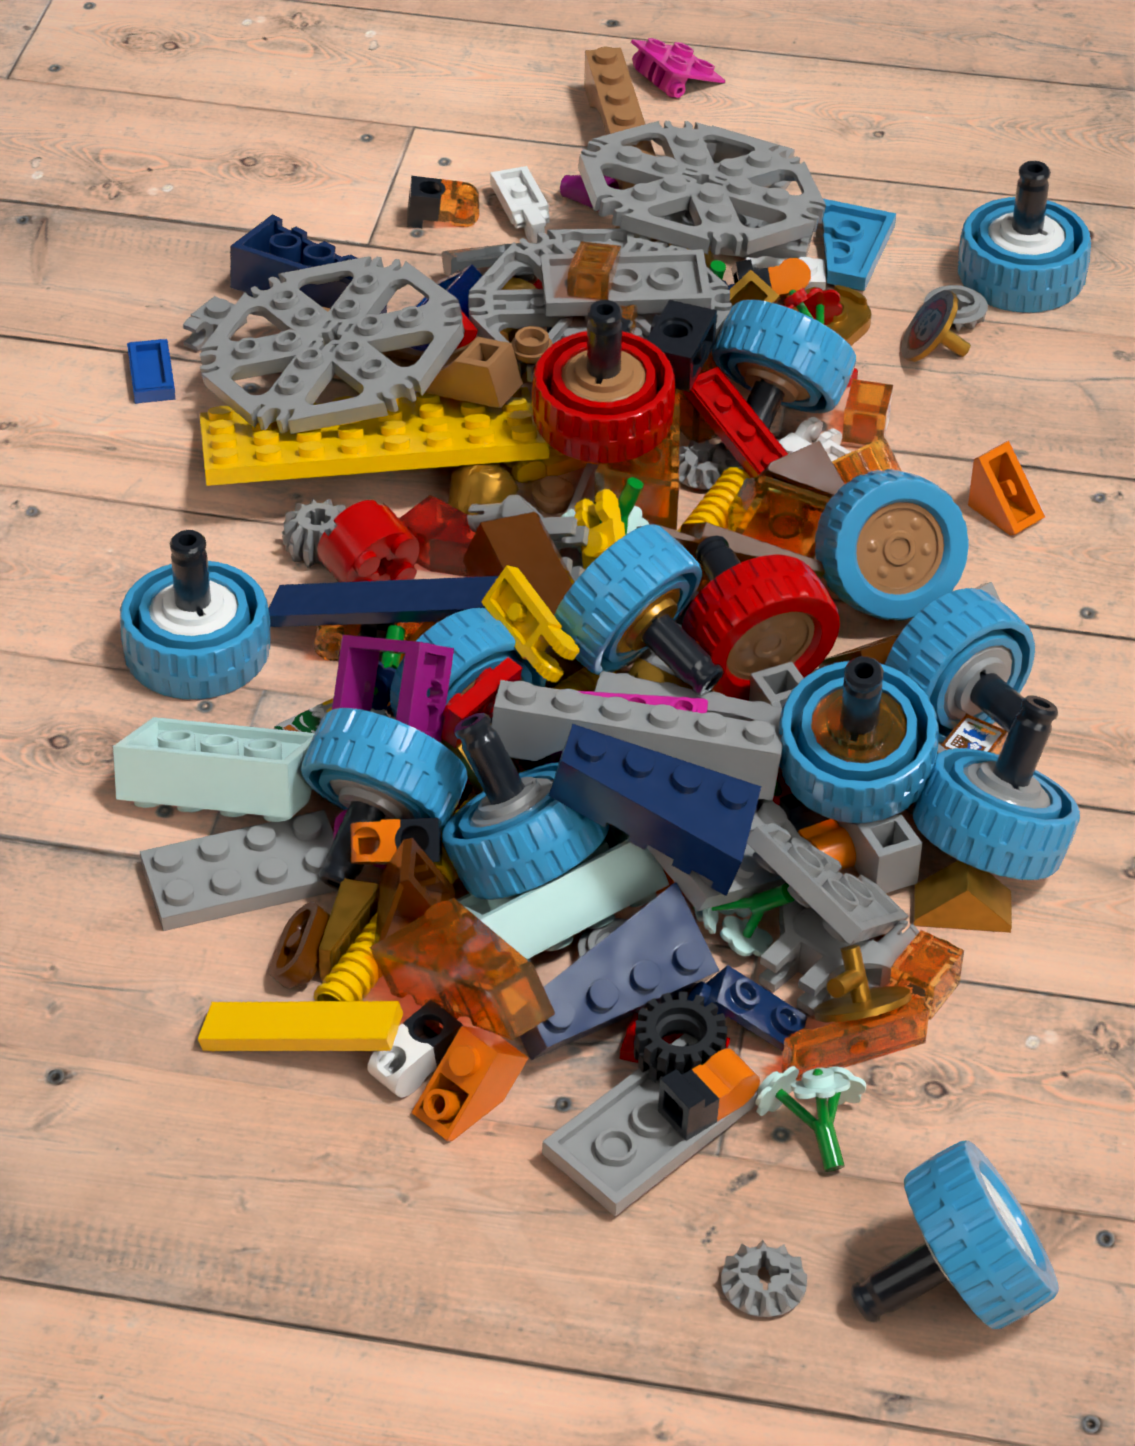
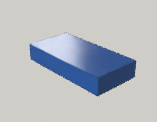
M158 339L127 343L135 404L176 400L168 340Z

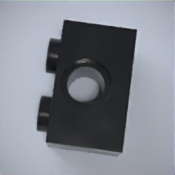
M669 300L661 315L656 314L654 316L650 335L646 340L656 345L670 361L675 375V389L690 392L715 345L717 310Z

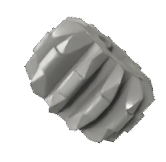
M312 498L310 504L296 503L295 511L286 513L284 531H282L283 545H285L286 551L291 554L294 562L305 561L307 568L314 564H321L326 568L318 558V543L324 532L329 536L337 525L333 520L346 509L345 505L333 506L331 499L326 500L324 503H317Z

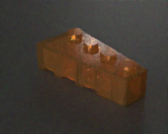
M455 898L432 905L426 910L425 915L369 947L392 995L399 998H404L407 994L411 995L415 1003L420 1006L425 1005L431 999L456 1019L459 1017H469L473 1026L509 1040L516 1039L555 1015V1011L534 965Z

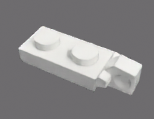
M524 166L491 172L490 185L511 224H514L516 229L524 228L529 242L537 243V233H545V226L547 223H550L549 205L528 167Z

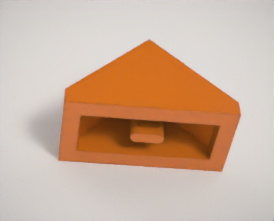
M1009 441L996 446L973 460L968 501L969 507L1010 536L1045 518Z

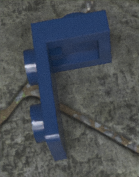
M729 965L724 967L708 982L700 981L697 983L687 998L689 1001H694L696 994L705 997L704 1007L713 1002L718 1007L717 1015L723 1013L725 1018L728 1016L789 1056H792L799 1050L807 1021L806 1015Z

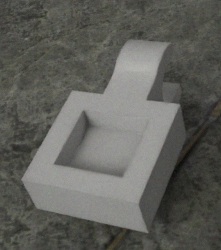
M214 296L193 312L191 317L183 324V329L192 332L191 336L184 341V346L196 351L201 350L202 346L235 304ZM247 317L241 323L239 328H241L244 324L247 323Z

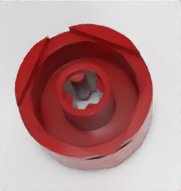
M364 500L349 506L333 520L337 526L328 536L324 532L319 540L317 547L318 558L338 582L411 580L417 574L414 565L419 555V542L395 513L384 503L379 505L375 500Z

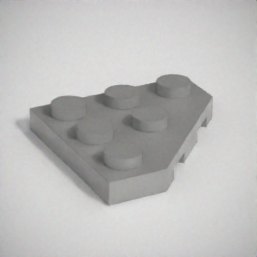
M771 823L757 826L749 835L747 844L755 851L753 857L757 863L770 873L777 872L790 885L787 888L789 894L802 906L812 907L824 919L822 924L825 930L836 940L843 943L847 942L849 945L888 933L898 921L906 920L909 917L875 882L861 874L858 878L848 873L843 875L838 872L842 868L838 860L812 845L806 848L798 843L792 845L787 842L791 835L789 831L779 825Z

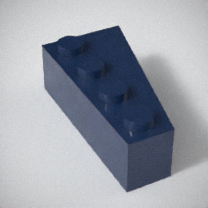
M572 724L548 796L603 827L612 824L626 832L629 836V842L643 850L648 845L674 859L673 867L690 875L692 870L713 882L712 889L727 896L743 860L762 786Z

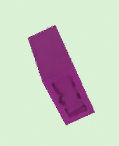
M343 635L332 710L337 708H354L371 712L380 652L405 654L396 720L416 728L441 743L444 724L443 711L447 703L454 648L417 641ZM428 688L430 689V696H429V697H427V690H428Z

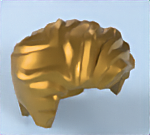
M498 463L461 465L454 470L451 476L448 506L453 512L459 514L478 515V513L468 512L472 504L502 503L509 495H516L519 487L515 484L510 473Z

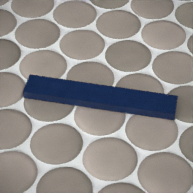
M499 576L279 585L268 608L270 627L439 622L463 610L485 608L481 601Z

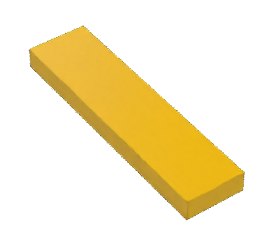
M399 1001L211 1002L198 1041L203 1051H391L403 1011Z

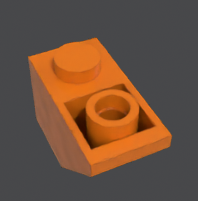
M461 1026L411 1113L445 1140L453 1141L504 1101L529 1057L492 1030Z

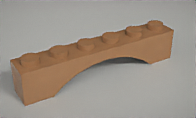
M604 46L595 50H585L584 89L590 108H596L601 116L606 135L645 125L621 47L612 48ZM640 141L637 145H633V147L640 149L642 153L656 156L651 141ZM616 179L619 184V190L628 189L636 185Z
M322 307V308H324L326 311H329V310H330V308ZM477 337L468 345L454 350L425 393L501 408L523 385L512 343ZM403 348L382 352V354L397 366L408 367L414 365L425 351Z

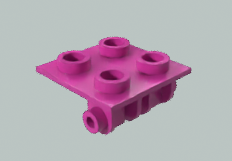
M648 38L647 41L632 39L630 42L639 49L632 57L634 69L671 98H679L685 93V84L688 78L717 83H725L726 81L714 71L715 66L694 56V50L686 44L674 42L673 45H666L664 42L654 38Z

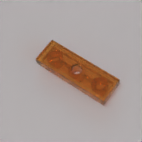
M917 998L895 1010L876 1016L837 1022L814 1030L801 1029L784 1039L782 1073L789 1067L795 1066L799 1070L796 1080L801 1081L803 1073L815 1068H845L926 1043L930 1009L923 998Z

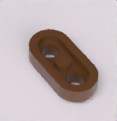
M309 902L303 905L288 920L270 964L269 975L286 989L296 985H305L313 978L318 969L316 962L319 956V947L330 914L316 902Z

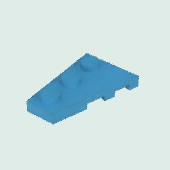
M823 199L826 204L822 227L827 283L865 291L895 228L896 213Z

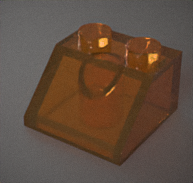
M767 476L746 478L728 508V530L814 559L816 549L815 535L818 522L826 504L831 498Z

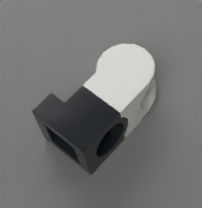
M430 999L399 1026L391 1051L373 1052L368 1062V1072L396 1096L401 1098L409 1096L422 1085L427 1076L437 1069L463 1024Z

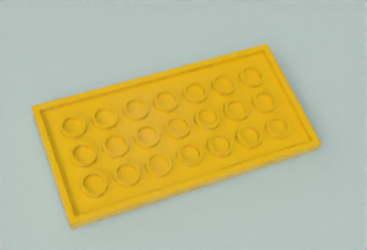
M522 386L501 408L424 393L422 396L420 392H416L417 400L414 402L406 397L397 398L399 410L391 412L387 409L388 416L294 434L290 433V429L286 433H280L277 421L272 422L266 430H261L259 422L254 428L229 406H216L208 409V412L199 413L206 486L549 459V445L541 437L534 423L532 398L528 387L522 388ZM351 396L337 397V398L333 399L332 402H333V401L344 400V399H349V398H354V397H351Z

